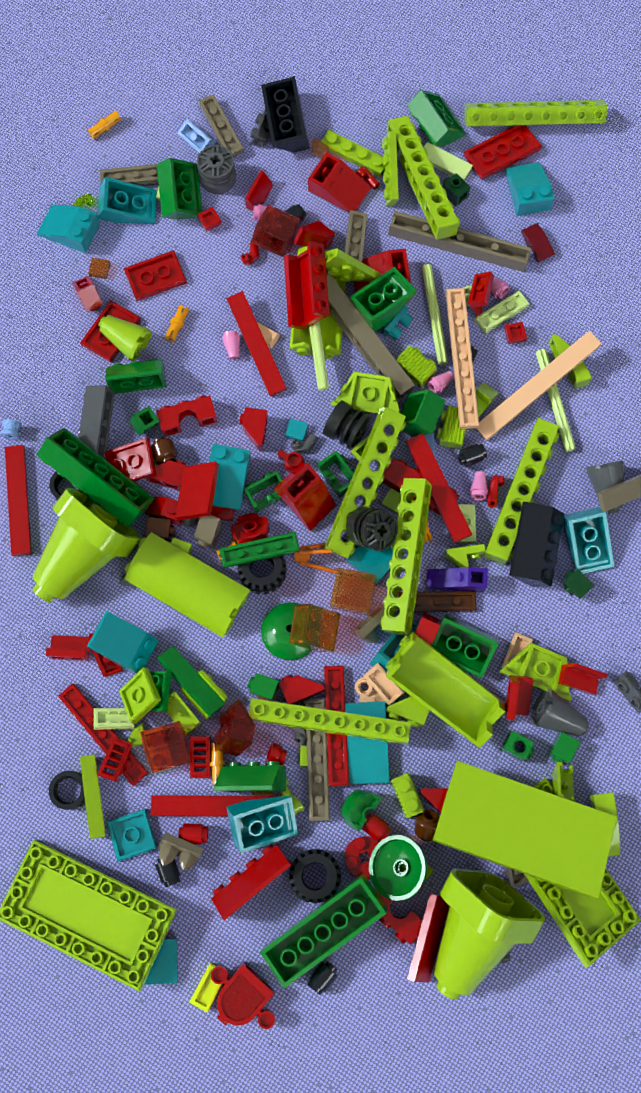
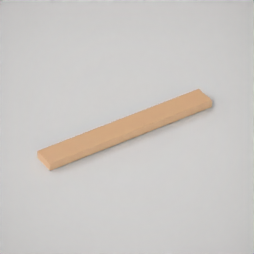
M465 288L446 289L460 429L479 428Z
M588 331L479 422V428L475 429L488 441L601 347L602 343Z

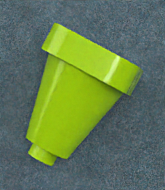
M67 488L52 507L59 518L32 575L33 580L36 582L32 590L39 598L48 603H52L55 598L63 600L113 558L128 557L142 537L131 526L127 527L121 524L115 516L106 512L97 502L89 499L83 491Z
M452 869L440 892L441 897L450 905L434 968V975L438 980L436 984L437 989L444 996L453 1000H458L460 995H471L515 944H531L534 942L545 921L544 914L508 882L493 873L483 870Z

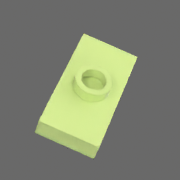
M458 504L472 532V536L457 543H476L475 504Z
M94 708V730L134 729V724L130 723L125 708Z

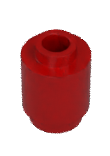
M374 812L372 815L367 814L365 816L367 821L362 827L363 831L376 841H381L388 837L392 829L387 822Z
M184 823L183 827H179L178 838L194 845L208 843L209 827L204 826V824Z

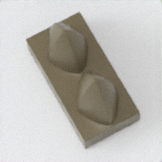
M379 605L353 630V633L366 642L377 643L378 635L375 627L377 626L382 630L381 618L384 616V606Z
M169 833L164 834L158 846L160 848L162 866L169 864L178 856L183 871L191 868L197 862L204 849Z

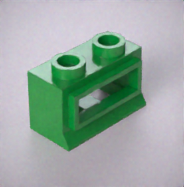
M335 451L318 463V470L339 498H341L347 492L350 483L343 487L328 467L335 463L349 482H351L355 470L349 468L347 465L348 461L343 454L339 455Z
M277 471L265 474L262 477L263 479L257 482L252 481L244 488V493L255 513L282 499L277 492L269 494L257 502L252 497V495L275 483L278 485L282 481Z

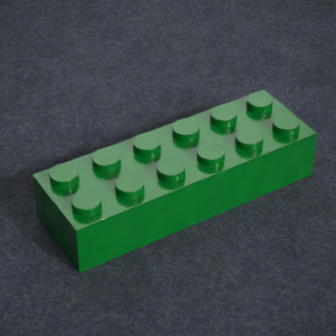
M62 428L47 437L36 454L43 463L55 469L60 476L69 480L75 488L83 491L89 499L97 502L106 512L111 513L121 524L130 527L138 520L155 499L66 428Z
M363 873L265 945L260 954L283 988H286L384 916L389 908Z

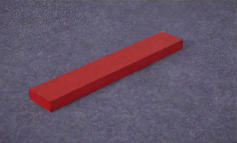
M241 291L226 298L270 397L287 390L244 292Z
M424 434L406 440V445L422 478L427 479L432 484V499L453 542L456 543L472 536V532Z
M25 446L5 447L11 555L32 554Z
M324 666L326 710L346 713L344 666ZM327 733L329 787L349 786L347 736Z
M74 683L58 695L60 700L106 754L113 738L120 739L113 729L94 730V707ZM119 745L115 746V749L121 751H125L126 749L125 747ZM130 751L122 774L134 787L149 772ZM114 752L112 754L113 757L119 759L123 756ZM112 761L118 767L119 763Z
M151 795V816L228 817L227 806L246 800L273 798V796Z

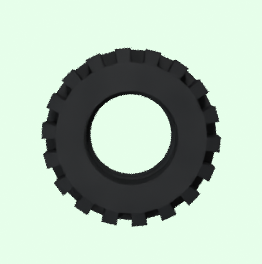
M284 555L265 559L273 564L274 569L270 575L263 578L256 577L251 573V567L255 562L238 565L237 570L243 585L248 587L251 592L256 591V594L261 592L269 594L268 591H276V587H280L282 581L286 578L287 569Z
M310 849L301 853L293 861L289 871V881L293 892L305 902L313 904L325 902L334 896L341 882V871L336 859L331 854L320 849ZM312 863L321 864L327 871L326 883L316 889L308 887L303 880L304 869Z

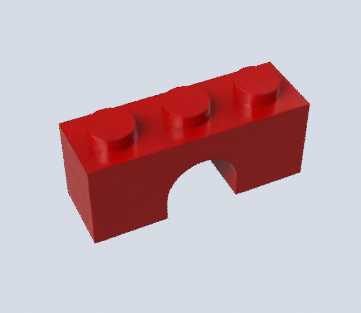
M199 396L192 401L185 400L177 405H167L156 410L164 437L181 433L180 423L187 416L195 417L200 427L218 422L211 396Z
M378 892L389 908L392 900L385 898ZM388 909L387 913L379 920L388 929L390 927L394 928L397 931L395 936L403 944L407 941L410 945L419 936L422 920L412 910H409L403 917H395L390 913V909Z

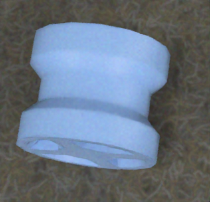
M12 419L3 420V430H1L0 436L10 440L19 439L20 434L18 431L21 428V423Z

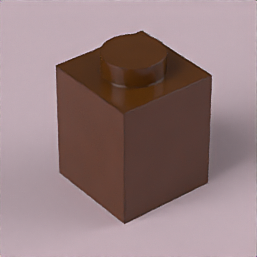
M147 517L145 536L147 538L152 532L167 542H171V537L175 535V525L172 524L171 519Z

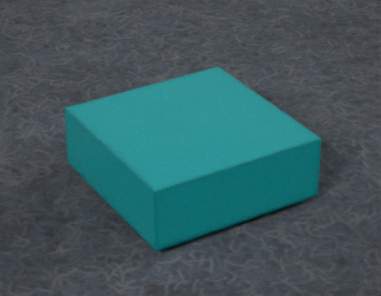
M290 418L285 438L304 441L308 423Z

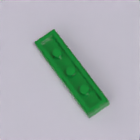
M296 532L219 548L223 568L300 552Z
M174 646L158 656L157 660L167 671L172 672L173 678L209 717L225 705V702Z

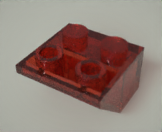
M268 205L256 224L251 243L283 257L291 251L301 219L272 205Z
M236 700L232 705L228 706L225 712L221 713L219 718L221 726L215 735L214 741L217 742L215 750L237 757L252 744L256 725L240 700Z
M180 721L140 732L152 773L192 762L183 724Z

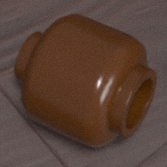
M164 437L156 438L151 445L155 462L159 465L169 460L175 462L178 453L173 441Z
M425 810L419 813L414 828L416 836L425 842L432 841L440 816L432 810Z

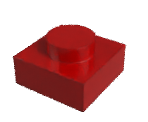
M213 207L197 214L206 232L222 224Z
M523 322L504 326L508 344L527 340Z

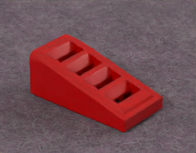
M114 737L97 776L119 782L133 744ZM119 745L125 747L126 749L125 751H121L115 749V746ZM113 752L123 755L122 758L113 757ZM110 760L118 762V767L109 764ZM107 768L115 770V774L106 772Z
M190 737V778H210L211 737ZM195 743H206V747H195ZM195 751H206V755H195ZM195 760H206V764H195ZM195 768H206V772H195Z

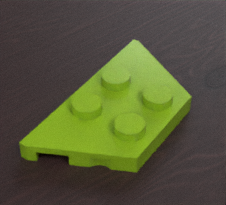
M336 249L334 254H329L325 258L326 271L331 275L339 277L344 282H373L382 275L340 249Z
M354 371L348 383L340 390L341 392L338 397L331 402V406L336 407L343 400L352 405L353 410L375 414L379 413L380 408L387 407L401 414L392 379L386 376Z
M529 643L499 672L508 677L509 675L532 677L534 688L548 692V688H550L567 702L572 700V695L569 694V687L558 684L561 666L568 664L567 658L536 644Z

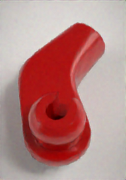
M495 474L491 479L488 489L489 494L487 495V504L490 508L497 506L498 486L505 484L504 476Z

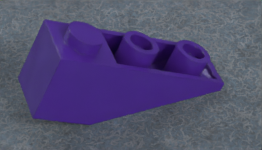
M488 568L427 569L426 589L485 592L487 589Z

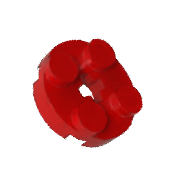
M257 513L242 515L237 518L235 525H231L233 539L238 544L268 538L270 531L268 519L265 516L263 518L259 517Z
M357 837L346 847L344 853L345 864L348 870L356 877L364 873L367 878H370L369 861L361 863L359 854H364L367 851L368 856L371 857L374 848L379 843L372 837Z

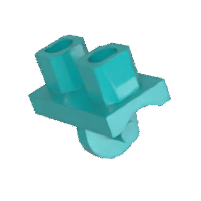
M406 305L390 321L389 325L381 333L382 336L386 337L388 335L396 340L403 332L396 324L400 322L407 328L414 320L407 313L409 308Z

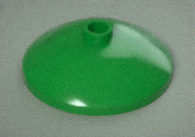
M283 603L267 613L262 623L261 636L265 647L275 657L289 661L298 660L308 655L316 646L319 638V624L315 615L307 607L298 603ZM288 626H292L294 630L292 632H288L286 628Z
M392 835L381 840L374 848L369 861V874L372 884L382 896L390 900L402 901L415 896L424 885L427 876V860L419 844L403 835ZM404 864L406 865L405 872L402 869Z

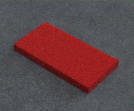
M515 125L464 151L463 156L468 163L473 165L472 168L480 179L483 180L540 151L542 145L526 125Z
M431 893L429 895L407 977L408 980L413 982H430L450 906L439 895Z

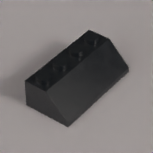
M295 76L262 84L261 88L272 146L292 153L310 149Z
M523 502L509 576L532 587H552L564 522L563 512L554 507Z

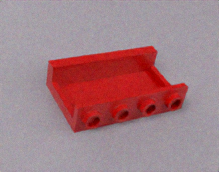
M309 241L307 242V250L298 256L289 254L284 256L288 327L303 330L330 316L324 244Z

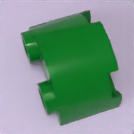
M354 790L346 798L340 812L346 824L359 832L367 821L365 818L366 811L368 809H375L382 797L367 790Z

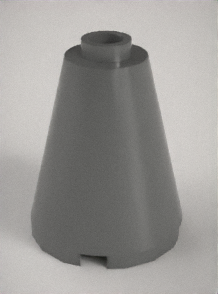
M624 461L586 468L597 497L598 492L624 482ZM623 505L607 511L608 514L619 512V508H623Z
M548 688V692L543 691L533 706L535 715L530 717L533 725L578 737L588 731L589 724L587 718L554 690Z

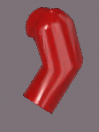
M362 166L360 169H357L356 174L363 178L374 190L379 187L380 183L367 167Z
M251 241L250 252L245 253V255L242 254L241 261L245 265H251L259 258V244L257 241Z

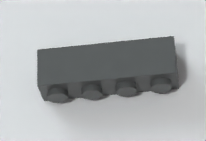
M107 385L86 386L78 439L106 459L105 452L107 451L115 392Z

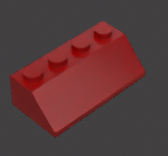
M270 844L262 851L263 856L257 860L254 857L246 864L247 869L244 872L240 873V871H237L229 878L231 882L224 887L221 884L213 891L214 896L211 900L223 920H226L292 865L278 845L273 847Z

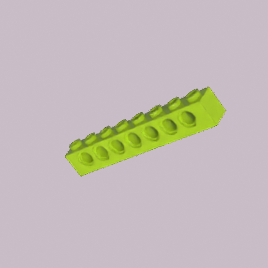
M604 100L465 103L464 122L466 126L606 123L608 104Z
M408 116L388 120L387 134L389 131L396 132L397 156L436 240L457 235L458 227L460 226L459 217L455 215L453 205L447 198L446 190L442 188L440 178L434 171L433 163L428 159L427 150L421 144V138L415 131L414 123L410 121Z
M387 407L380 408L323 549H332V553L343 558H349V556L353 555L356 546L349 538L346 542H343L341 534L346 531L348 517L355 509L364 506L369 507L371 502L375 501L377 497L376 489L384 479V469L389 466L392 459L390 457L391 452L398 445L399 440L397 437L399 432H402L405 428V415ZM386 425L391 428L389 436L384 432ZM379 443L384 446L383 453H379L377 450ZM371 461H375L377 464L375 471H372L370 468ZM365 478L370 482V486L367 489L363 487V480ZM358 496L363 500L361 506H357L355 503Z
M538 418L535 422L486 547V552L483 555L484 558L505 565L507 560H512L514 552L512 547L516 541L521 511H514L512 506L517 505L522 510L523 502L534 503L532 495L538 492L541 485L538 480L540 476H544L547 466L544 464L546 459L550 460L554 451L551 449L552 443L556 444L560 433L557 432L559 425ZM543 439L546 445L540 444L538 440ZM532 456H538L540 461L533 460ZM525 472H531L534 477H527ZM519 489H525L527 491V495L521 494L519 492ZM505 523H513L514 529H509ZM499 539H505L508 545L502 546L499 543Z
M404 478L403 485L400 488L401 502L398 504V534L395 542L392 544L393 556L389 562L390 577L386 583L388 590L387 597L384 598V616L381 618L382 630L388 634L410 635L412 631L432 484L427 479ZM414 497H417L416 500L413 503H411V500ZM414 515L413 519L408 522V519ZM411 534V537L405 540L407 535ZM408 552L407 558L403 559L404 554ZM406 571L405 576L400 578L401 573ZM403 590V594L397 598L399 591ZM400 609L399 615L395 617V612Z
M251 698L248 719L253 722L408 745L411 722Z

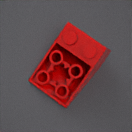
M327 152L308 178L309 192L350 213V210L356 211L371 189V186L348 165Z
M406 248L387 250L362 259V263L382 275L395 267L411 283ZM354 281L355 293L371 282Z
M300 463L274 488L309 531L337 506L321 477L309 463Z

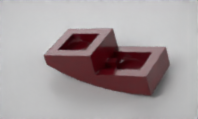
M538 223L521 230L527 247H531L537 262L555 255L546 234Z

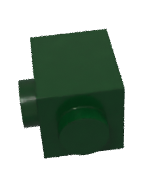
M455 173L443 181L442 188L446 190L448 200L456 207L469 197L471 187Z
M571 569L564 576L566 578L563 582L566 585L564 589L571 596L575 594L579 599L595 586L579 569L576 571Z

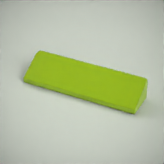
M81 756L80 765L90 839L102 838L106 834L97 776L96 756Z

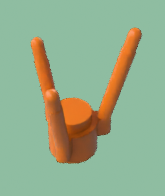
M325 543L301 545L299 547L300 552L294 553L295 562H300V566H307L335 574L339 573L338 570L307 562L311 561V554L333 552L332 549L311 550L324 547Z

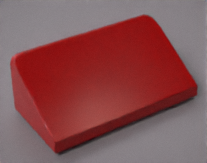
M262 170L245 197L246 208L252 211L254 206H258V204L263 205L273 187L272 182Z

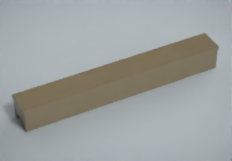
M394 211L388 232L389 236L525 272L531 252L530 247L458 228L457 235L436 240L427 219Z
M326 271L329 313L376 375L392 379L397 401L408 393H412L415 384L333 277Z

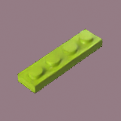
M329 129L320 142L321 148L359 167H367L371 173L379 177L385 171L383 156Z
M389 131L382 140V148L384 149L383 166H385L383 181L386 183L384 190L386 206L393 207L399 200L396 132Z

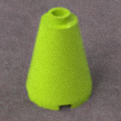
M111 315L103 316L98 324L100 332L132 362L142 355L140 354L141 350L146 349L152 336L149 328Z

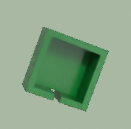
M430 389L408 394L401 409V414L406 416L404 420L406 425L402 432L410 437L420 434H432L437 427V421L444 410L443 406L446 400Z

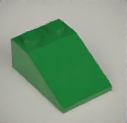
M393 267L350 296V301L372 330L376 332L397 315L417 293V290Z

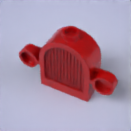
M244 961L231 977L228 976L226 967L218 965L213 968L211 972L212 981L215 984H224L217 999L219 1011L217 1018L225 1026L228 1023L244 1025L253 1020L257 1015L260 1027L270 1029L275 1023V1015L271 1010H264L263 1007L274 995V989Z

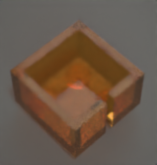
M337 568L330 607L335 610L370 616L373 602L372 595H374L377 582L376 574Z
M312 604L296 605L289 644L317 652H334L341 613L323 609Z

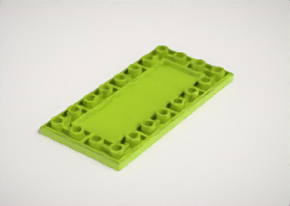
M456 761L432 841L597 900L601 890L617 816Z
M546 778L533 786L553 794V788ZM605 868L597 900L525 874L585 968L590 967L641 921L607 868Z
M33 840L0 907V921L140 992L178 909L37 840Z

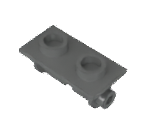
M266 109L262 114L259 112L256 117L255 123H257V126L253 128L250 134L252 138L251 146L254 142L259 147H264L267 144L270 133L264 131V129L269 131Z
M625 671L621 676L613 680V683L629 701L630 705L639 713L641 711V688L636 689L639 683L632 673Z

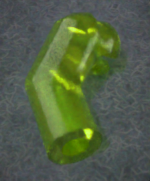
M86 193L78 197L72 206L82 207L85 203L91 206L95 202V198L90 193Z

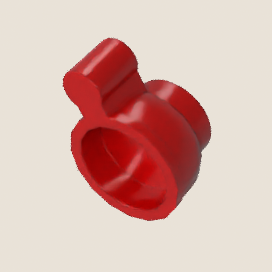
M283 450L278 451V459L284 461V467L289 473L300 463H305L300 453L291 452L286 454Z
M272 742L264 766L270 761H277L282 766L287 750L282 749V746Z

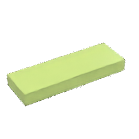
M428 142L423 147L427 150L428 159L433 163V166L451 176L457 173L465 181L472 170V164Z
M517 291L483 312L480 316L475 317L474 321L483 333L486 334L529 307L530 304L523 294Z

